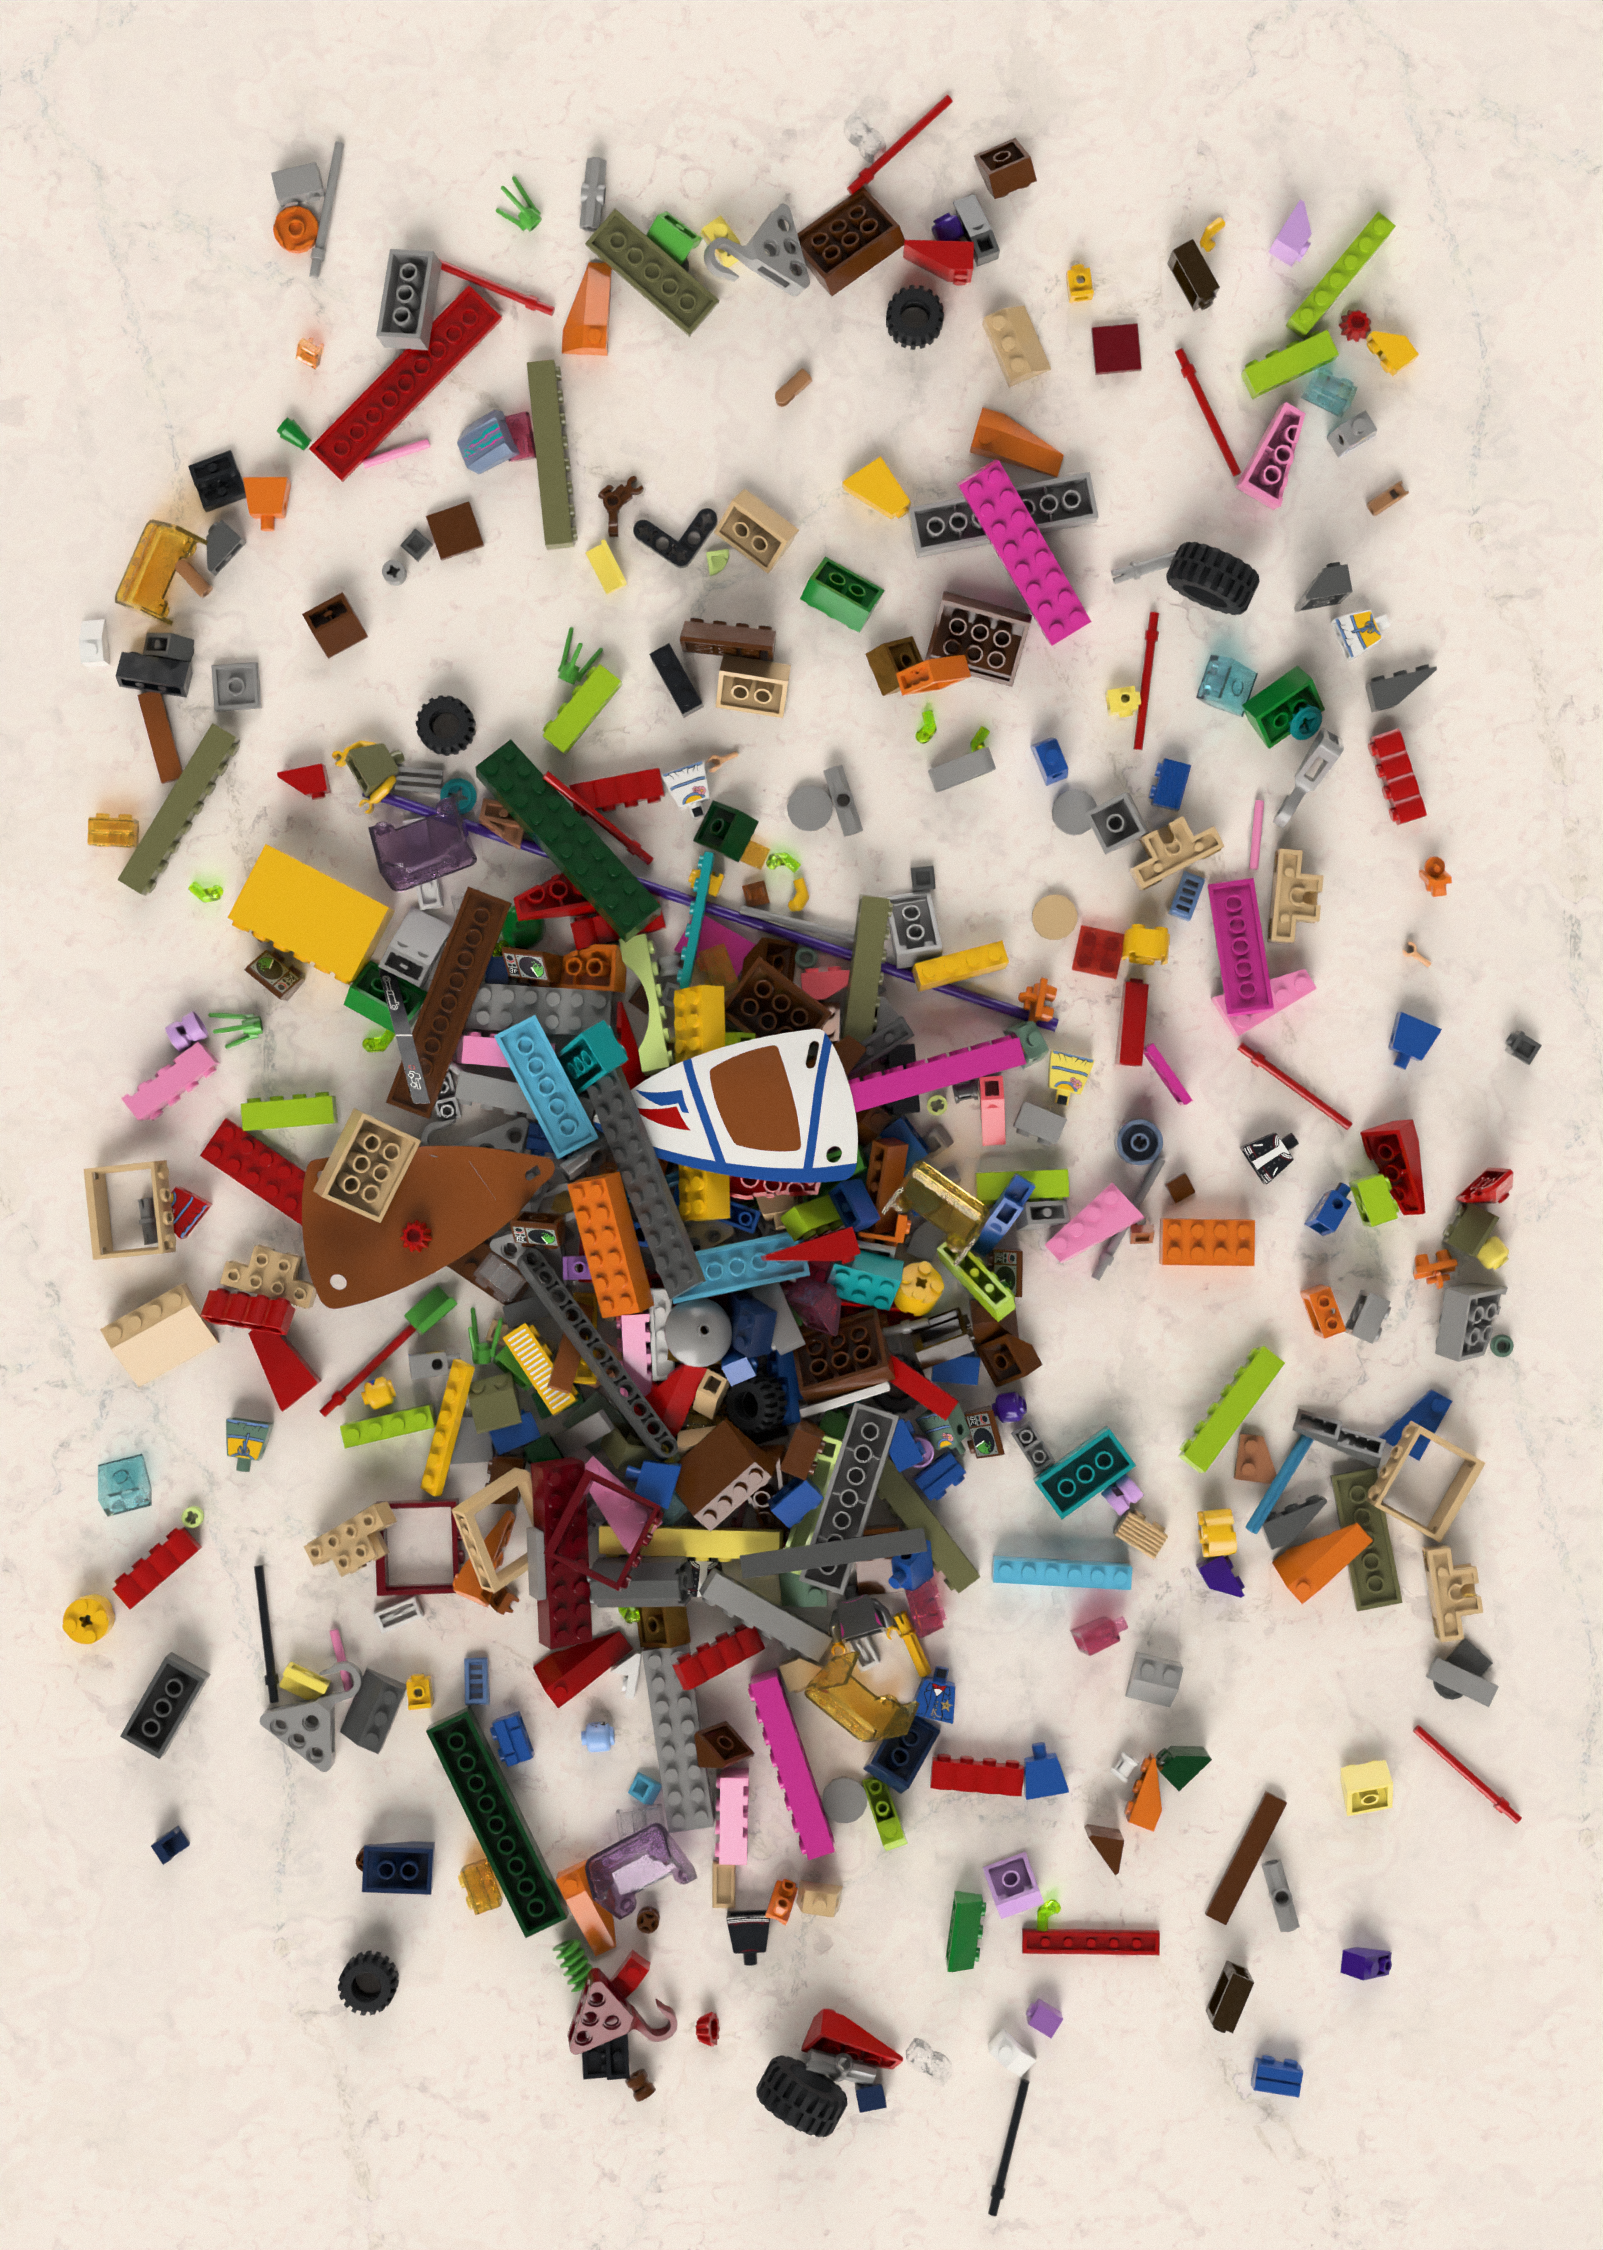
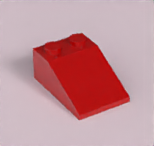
M904 240L903 258L947 282L963 286L971 283L974 242Z

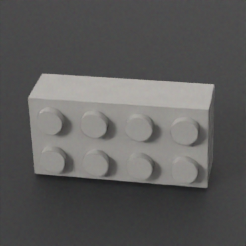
M390 249L376 337L384 348L428 350L442 265L434 251Z

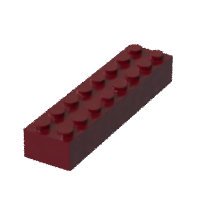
M575 1457L531 1463L534 1527L544 1532L545 1549L585 1472V1462ZM585 1498L558 1553L589 1568L587 1502ZM545 1555L547 1598L537 1600L539 1643L549 1649H556L591 1642L590 1583L587 1581V1575Z

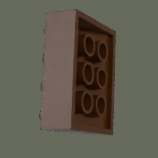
M864 186L797 234L806 265L831 296H834L904 246L905 240L900 225Z
M944 591L925 660L965 655L971 676L1012 687L1032 615Z
M690 618V621L684 622L680 635V644L683 652L723 656L725 654L762 661H774L776 631H773L770 626H759L758 629L749 628V625L744 623L728 626L727 622L713 621V624L704 623V620L699 618Z
M760 956L724 1003L725 1017L745 1033H755V1039L802 1030H822L832 1014L831 1011ZM812 1041V1042L810 1043L809 1049H810L811 1046L813 1045L814 1041Z
M877 1308L801 1330L806 1345L793 1350L799 1391L808 1405L896 1379L891 1354Z
M725 1418L676 1462L682 1464L675 1491L693 1517L711 1532L772 1478L777 1463Z

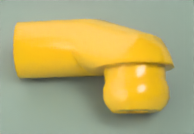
M1218 217L1204 230L1200 246L1206 252H1210L1216 246L1212 238L1225 227V222L1222 218Z
M804 878L793 881L797 893L793 900L788 902V907L792 912L804 909L809 900V893Z

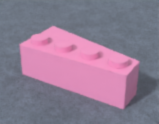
M1287 402L1277 408L1235 488L1273 510L1281 507L1290 466L1294 459L1295 447L1299 440L1306 413Z
M1302 969L1270 979L1274 1011L1227 1017L1224 994L1213 997L1211 1000L1233 1036L1238 1037L1317 989L1307 971Z
M467 1031V1036H461L457 1047L456 1063L510 1068L494 1038L496 1034L490 1033V1038L481 1037V1032ZM550 1043L555 1052V1044Z
M203 1042L195 1043L173 1060L174 1065L170 1066L169 1064L156 1072V1079H149L137 1086L138 1092L133 1096L126 1094L121 1098L138 1120H156L163 1114V1108L168 1104L170 1107L181 1100L180 1095L186 1090L191 1092L199 1085L197 1081L204 1076L208 1078L217 1071L215 1067L220 1063Z
M1111 1183L1051 1238L1045 1246L1061 1263H1064L1116 1233L1145 1219V1217Z
M648 1309L640 1313L616 1316V1329H621V1338H617V1351L622 1352V1361L619 1362L644 1397L651 1392L652 1387ZM620 1388V1393L623 1396L628 1397L627 1390L625 1388Z
M594 1456L585 1464V1470L587 1469L629 1490ZM593 1482L589 1493L624 1549L631 1554L652 1510ZM662 1520L658 1526L654 1525L651 1533H653L661 1525V1523L663 1522Z
M722 1768L721 1774H717L716 1788H720V1797H716V1811H720V1820H716L715 1834H720V1842L715 1843V1857H719V1864L747 1865L749 1768Z

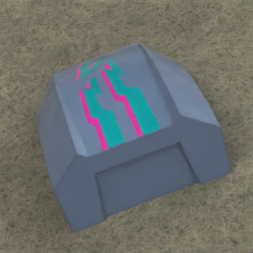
M493 410L479 418L462 431L457 441L466 467L477 474H482L520 454L505 421L506 418L503 411Z

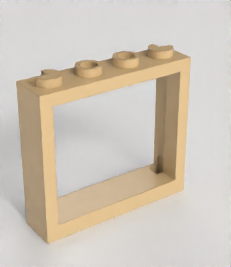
M167 1160L84 1169L93 1260L176 1252V1237L173 1226L174 1215L171 1207L172 1194L169 1188ZM151 1169L158 1246L113 1251L105 1174Z
M1410 1421L1403 1429L1402 1437L1398 1444L1392 1448L1386 1465L1380 1469L1377 1481L1370 1487L1366 1501L1441 1543L1486 1463L1424 1427ZM1420 1434L1465 1459L1427 1527L1382 1502Z
M516 1467L451 1509L482 1589L496 1593L528 1570L527 1553H525L496 1573L474 1515L518 1486L532 1526H534L532 1477L528 1471Z

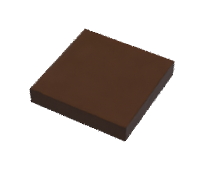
M469 501L426 516L441 561L484 547Z

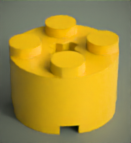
M1132 924L1131 928L1124 931L1122 960L1128 957L1130 963L1140 965H1154L1155 961H1161L1160 965L1168 963L1170 945L1168 928L1154 927V929H1145V925Z
M926 1261L909 1264L903 1268L902 1281L893 1301L905 1313H913V1316L926 1315L933 1309L943 1292V1280L932 1265Z
M1224 1508L1197 1512L1198 1524L1201 1525V1529L1198 1530L1199 1543H1204L1202 1544L1203 1557L1235 1554L1237 1551L1236 1532H1234L1232 1525L1234 1524L1231 1509Z
M98 1594L85 1595L75 1600L65 1610L62 1625L64 1632L73 1641L80 1644H92L100 1640L110 1632L115 1622V1614L110 1601ZM87 1615L91 1616V1617H90L91 1623H89V1622L87 1621V1619H88V1618L86 1617Z

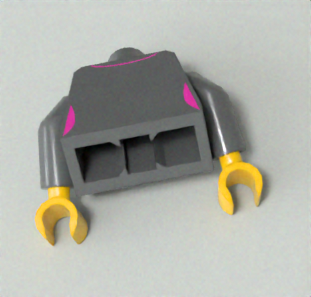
M856 1585L846 1588L844 1594L846 1600L837 1603V1609L833 1611L829 1623L830 1636L832 1637L831 1642H833L831 1650L833 1655H835V1647H841L844 1654L845 1643L885 1632L890 1640H892L889 1635L891 1630H896L897 1634L900 1635V1631L894 1625L888 1608L876 1598H869L868 1594L859 1596Z

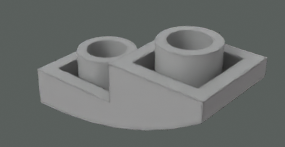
M448 1070L435 1105L438 1121L441 1122L461 1118L458 1099L454 1098L456 1089L451 1070Z
M1030 1421L1011 1433L1036 1473L1055 1462L1052 1454Z

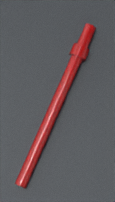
M946 95L869 168L865 167L858 174L859 177L847 187L848 192L853 195L864 184H869L874 179V175L953 102L951 97Z
M439 259L442 263L441 270L524 304L525 308L532 311L538 310L550 316L554 314L555 307L539 301V298L533 295L526 296Z
M1183 348L1175 351L1182 367L1181 373L1184 378H1187L1232 476L1235 477L1241 474L1240 468L1195 375L1197 371L1193 363L1190 364Z
M1150 612L1148 630H1145L1144 640H1146V649L1140 690L1141 705L1138 707L1134 750H1143L1155 642L1158 641L1159 631H1157L1159 613Z
M549 771L544 774L542 778L622 843L626 847V851L632 856L636 855L647 865L651 864L654 858L641 848V844L635 839L631 840Z
M1243 1042L1238 1046L1237 1050L1251 1059L1250 1062L1256 1067H1262L1346 1130L1352 1126L1353 1123L1266 1060V1056L1261 1052H1255Z
M409 1324L340 1391L337 1390L331 1396L332 1399L319 1412L326 1417L338 1405L341 1406L347 1400L346 1397L398 1349L416 1329Z
M1420 1725L1413 1729V1732L1489 1799L1498 1812L1504 1813L1515 1824L1520 1822L1522 1817L1509 1806L1510 1803L1505 1798L1499 1797Z

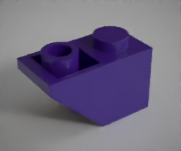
M1223 1555L1209 1557L1196 1564L1209 1589L1239 1598L1245 1596L1242 1592L1245 1586L1239 1576L1234 1577L1231 1571L1234 1566L1228 1555L1225 1557Z
M1359 1947L1344 1949L1340 1973L1363 1981L1389 1975L1392 1967V1952Z

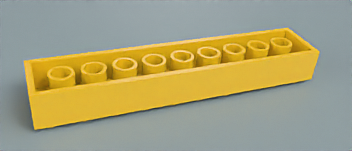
M698 985L675 990L673 1002L675 1005L676 1064L725 1047L724 986ZM678 1164L679 1213L682 1221H710L730 1218L729 1175Z

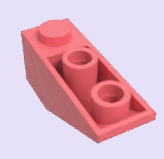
M841 966L828 967L827 972H819V968L805 969V973H801L802 990L817 1001L826 1000L848 986L850 970H842Z
M1003 1076L979 1077L983 1146L1005 1145Z

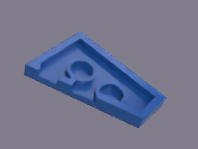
M1430 1389L1406 1414L1396 1420L1378 1438L1385 1439L1386 1443L1394 1447L1398 1444L1402 1437L1403 1429L1410 1421L1435 1434L1452 1400ZM1420 1434L1409 1456L1420 1461L1431 1440Z

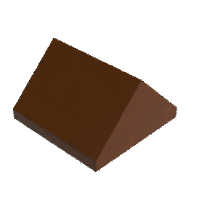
M727 1721L702 1729L694 1734L699 1767L725 1768L753 1757L755 1754Z
M1087 1824L1084 1828L1088 1838L1114 1875H1117L1120 1869L1124 1839L1120 1829Z

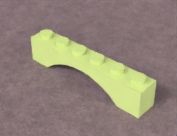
M646 934L632 937L626 943L619 939L622 961L640 979L648 999V1028L638 1052L642 1073L645 1076H649L671 1067V1064H675L673 1051L668 1048L671 1036L669 1028H665L664 1020L667 1019L666 1009L660 1003L663 991L661 984H657L656 976L659 975V968L657 962H653L652 954L655 953L654 942L649 940Z
M828 1435L824 1436L823 1440L826 1441L825 1448L822 1454L817 1453L815 1461L818 1462L817 1468L813 1475H808V1478L820 1489L823 1499L817 1508L811 1509L804 1515L800 1523L792 1526L784 1549L810 1545L843 1440ZM802 1570L793 1571L792 1573L800 1575Z

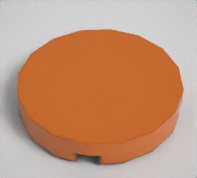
M291 206L278 213L273 225L275 239L283 249L291 253H302L308 251L316 244L319 224L310 210L301 206Z

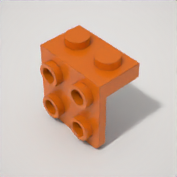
M898 1213L894 1236L881 1233L874 1234L869 1231H857V1236H860L861 1241L875 1243V1239L884 1240V1245L898 1247V1243L904 1242V1235L909 1234L911 1221L907 1220L908 1216L906 1214Z

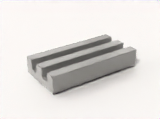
M398 767L399 771L396 776L395 790L441 793L443 770ZM402 773L438 775V779L402 776ZM401 782L437 784V788L401 785Z

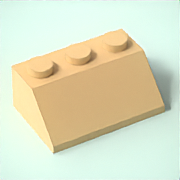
M1025 306L1004 308L984 317L983 328L1009 388L1051 370Z
M743 489L731 501L714 533L769 574L789 548L799 529L749 491Z
M723 654L719 671L716 707L783 718L791 665Z

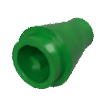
M288 417L276 431L280 434V438L299 447L303 451L312 441L296 421Z

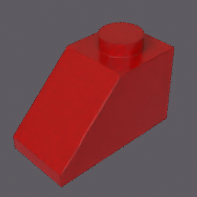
M322 763L277 772L278 778L307 797H312V800L323 799L326 797L325 794L331 793L326 766Z
M632 1949L610 1981L627 1998L647 1975L651 1963Z

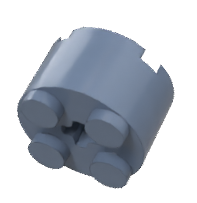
M1135 1119L1124 1123L1118 1128L1114 1139V1146L1117 1154L1123 1161L1132 1165H1147L1159 1156L1163 1148V1137L1160 1130L1153 1123L1147 1120ZM1137 1136H1139V1139L1144 1140V1144H1141L1139 1149L1138 1146L1133 1144Z

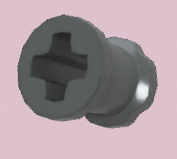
M971 1080L967 1084L952 1085L956 1104L968 1099L978 1100L975 1080Z

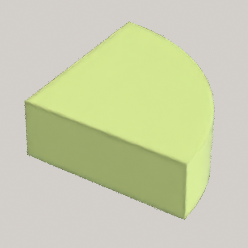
M729 549L706 552L710 576L718 574L725 568L729 559Z

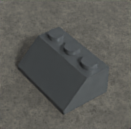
M1340 562L1327 564V568L1322 569V572L1318 573V576L1312 581L1294 607L1295 612L1340 604L1353 592L1348 564L1341 565Z
M366 1668L362 1686L352 1701L340 1732L357 1746L379 1754L406 1694V1684Z

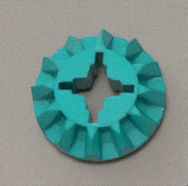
M1308 704L1305 708L1299 707L1298 713L1292 714L1293 720L1288 722L1290 725L1288 731L1297 740H1306L1312 737L1321 726V711L1315 706L1312 707ZM1304 718H1306V720H1305V727H1304L1303 725H1301V724H1303V719H1304Z
M455 778L449 780L442 787L440 800L448 812L454 815H464L471 811L477 802V792L469 781ZM462 787V795L468 798V800H460L456 806V799L449 794H458Z

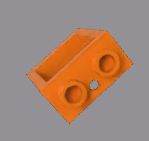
M958 655L925 660L896 673L903 696L938 691L971 677L966 656Z
M1320 1284L1300 1291L1315 1335L1325 1339L1346 1331L1331 1287Z

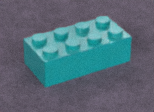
M604 1020L583 1031L556 1054L577 1096L629 1060L625 1048L618 1043L614 1037L613 1029Z
M1105 1426L1033 1478V1481L1062 1520L1136 1467V1465L1112 1431Z

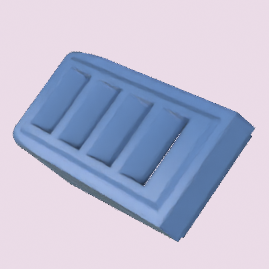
M1184 871L1167 914L1189 922L1194 913L1205 878ZM1186 879L1197 882L1198 886H1192L1185 883ZM1183 887L1195 891L1194 896L1183 892ZM1180 896L1191 899V904L1179 900ZM1177 904L1189 908L1188 911L1176 908Z
M464 1658L465 1705H490L488 1658ZM482 1665V1669L470 1670V1666ZM471 1675H483V1679H471ZM471 1684H483V1688L472 1689ZM483 1693V1698H472V1694Z

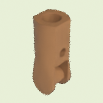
M803 368L776 391L775 399L777 405L781 407L788 405L795 396L812 382L811 376Z
M1402 481L1396 483L1366 504L1373 516H1377L1409 494V491H1405L1402 487ZM1393 490L1398 496L1395 499H1393V497L1390 494V492Z
M185 560L176 562L175 570L201 598L206 597L213 590L212 586L189 562Z

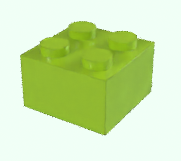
M1374 1173L1349 1182L1364 1226L1374 1227L1398 1218L1397 1212H1399V1207L1396 1200L1391 1198L1389 1191L1392 1190L1388 1177L1384 1178L1383 1174Z

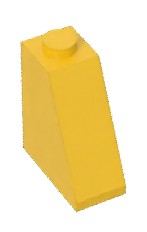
M881 456L842 482V487L846 492L890 519L896 516L898 519L908 513V508L911 506V501Z

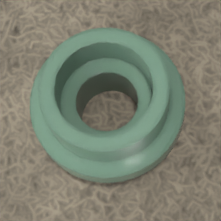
M803 947L796 952L795 962L799 968L805 970L813 968L817 964L818 956L814 949ZM805 954L811 957L808 963L802 961V956Z
M1504 1334L1496 1335L1490 1342L1492 1353L1498 1357L1510 1355L1514 1348L1512 1339ZM1503 1341L1505 1343L1504 1349L1499 1350L1498 1343Z

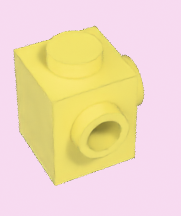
M1135 686L1111 689L1105 693L1109 716L1119 714L1120 718L1133 716V712H1136L1138 705H1141L1140 693L1135 691Z

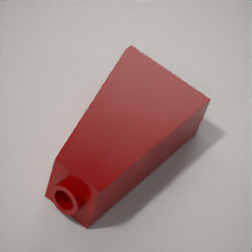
M1130 978L1129 982H1124L1114 1063L1116 1065L1139 1067L1143 1063L1149 984H1143V979Z
M251 1330L248 1333L282 1412L322 1381L285 1335Z

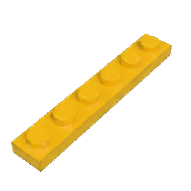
M453 1359L420 1486L421 1489L435 1497L442 1496L475 1369L474 1366L461 1359Z

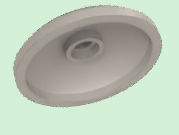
M701 1298L677 1304L666 1319L664 1334L666 1344L677 1360L688 1366L705 1367L719 1361L728 1351L732 1341V1326L727 1313L719 1304L710 1299ZM702 1326L706 1328L705 1335L700 1331Z

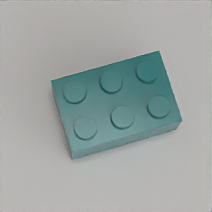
M860 1250L861 1254L855 1255L856 1260L845 1264H842L841 1260L830 1261L825 1274L823 1294L887 1311L890 1310L902 1281L904 1261Z

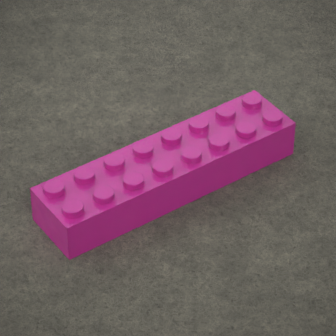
M995 459L956 483L1048 643L1053 646L1092 622L1000 461Z
M1011 1035L991 1040L992 1045H990L989 1041L970 1046L971 1051L968 1050V1047L948 1052L950 1057H947V1054L944 1053L927 1058L928 1063H925V1059L906 1064L907 1069H904L903 1065L884 1070L885 1075L883 1076L880 1071L863 1076V1081L861 1082L860 1078L848 1080L855 1112L1024 1065L1026 1060L1019 1037L1012 1039Z
M778 1668L751 1676V1683L748 1684V1693L751 1701H756L757 1703L755 1706L756 1717L759 1724L763 1723L764 1725L763 1738L766 1746H771L770 1759L773 1767H778L777 1780L780 1789L785 1788L784 1801L787 1810H792L793 1812L791 1814V1821L795 1833H800L799 1846L802 1855L807 1854L808 1860H812L835 1852V1840Z

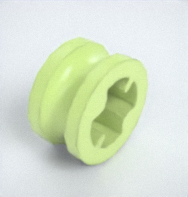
M940 1095L932 1096L927 1101V1110L933 1115H942L947 1110V1101ZM937 1099L942 1100L941 1104H944L943 1109H938L935 1112L932 1110L934 1107L930 1106L931 1102H936Z
M191 1506L184 1510L181 1519L186 1527L194 1528L203 1522L204 1513L199 1507ZM189 1511H193V1514L197 1513L196 1523H192L193 1520H188Z

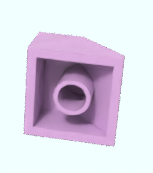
M1301 199L1268 252L1291 267L1295 261L1300 262L1311 245L1308 239L1312 233L1305 203Z
M1026 1852L983 1867L1001 1919L1044 1904Z

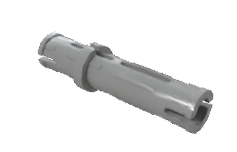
M1177 550L1138 563L1133 561L1128 566L1111 570L1112 576L1120 574L1121 576L1112 579L1115 584L1132 578L1137 580L1142 575L1170 567L1173 561L1171 558H1174Z

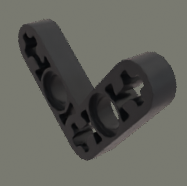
M702 509L679 541L647 520L637 521L633 527V533L639 542L675 567L685 568L692 562L715 529L718 518L712 509ZM710 514L712 515L711 520L713 522L711 524L706 523L703 529L707 532L704 534L703 531L695 527V525L698 524V526L701 527V525L703 524L702 516L704 515L707 517ZM648 526V532L654 536L651 544L648 542L651 540L646 534L639 536V527L644 528ZM696 532L701 536L698 544L688 542L690 533ZM660 538L667 539L669 541L668 548L659 550L656 547L657 540ZM673 545L677 546L674 548L677 553L682 554L685 552L686 561L681 560L677 562V556L671 552Z

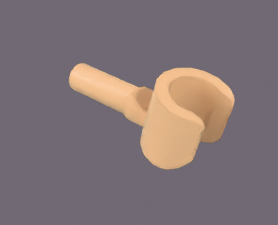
M734 751L721 757L712 755L706 761V764L713 762L715 766L709 771H717L722 763L737 757L738 753Z
M1407 943V945L1413 948L1412 953L1402 950L1405 957H1414L1427 967L1431 965V962L1416 951L1417 948L1414 943Z

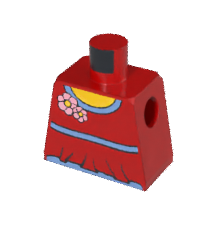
M179 1186L175 1187L171 1192V1207L174 1215L173 1226L174 1233L180 1239H185L213 1204Z

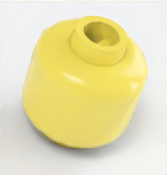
M1497 1236L1487 1238L1476 1258L1486 1269L1493 1268L1496 1270L1509 1260L1507 1257L1509 1249Z

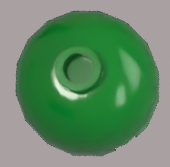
M514 905L509 910L501 934L510 946L517 949H529L537 946L543 939L546 932L545 920L518 921Z

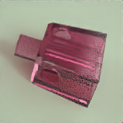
M1103 1616L1070 1631L1078 1650L1088 1656H1092L1119 1642L1121 1639L1118 1633L1128 1629V1625L1123 1616L1115 1620Z

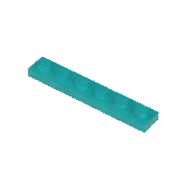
M705 851L704 856L700 855L698 861V869H701L700 879L696 878L693 892H697L696 901H691L689 914L693 915L691 924L687 923L685 937H688L687 947L683 946L681 960H684L683 969L678 970L676 981L680 983L679 988L682 989L691 987L715 853Z

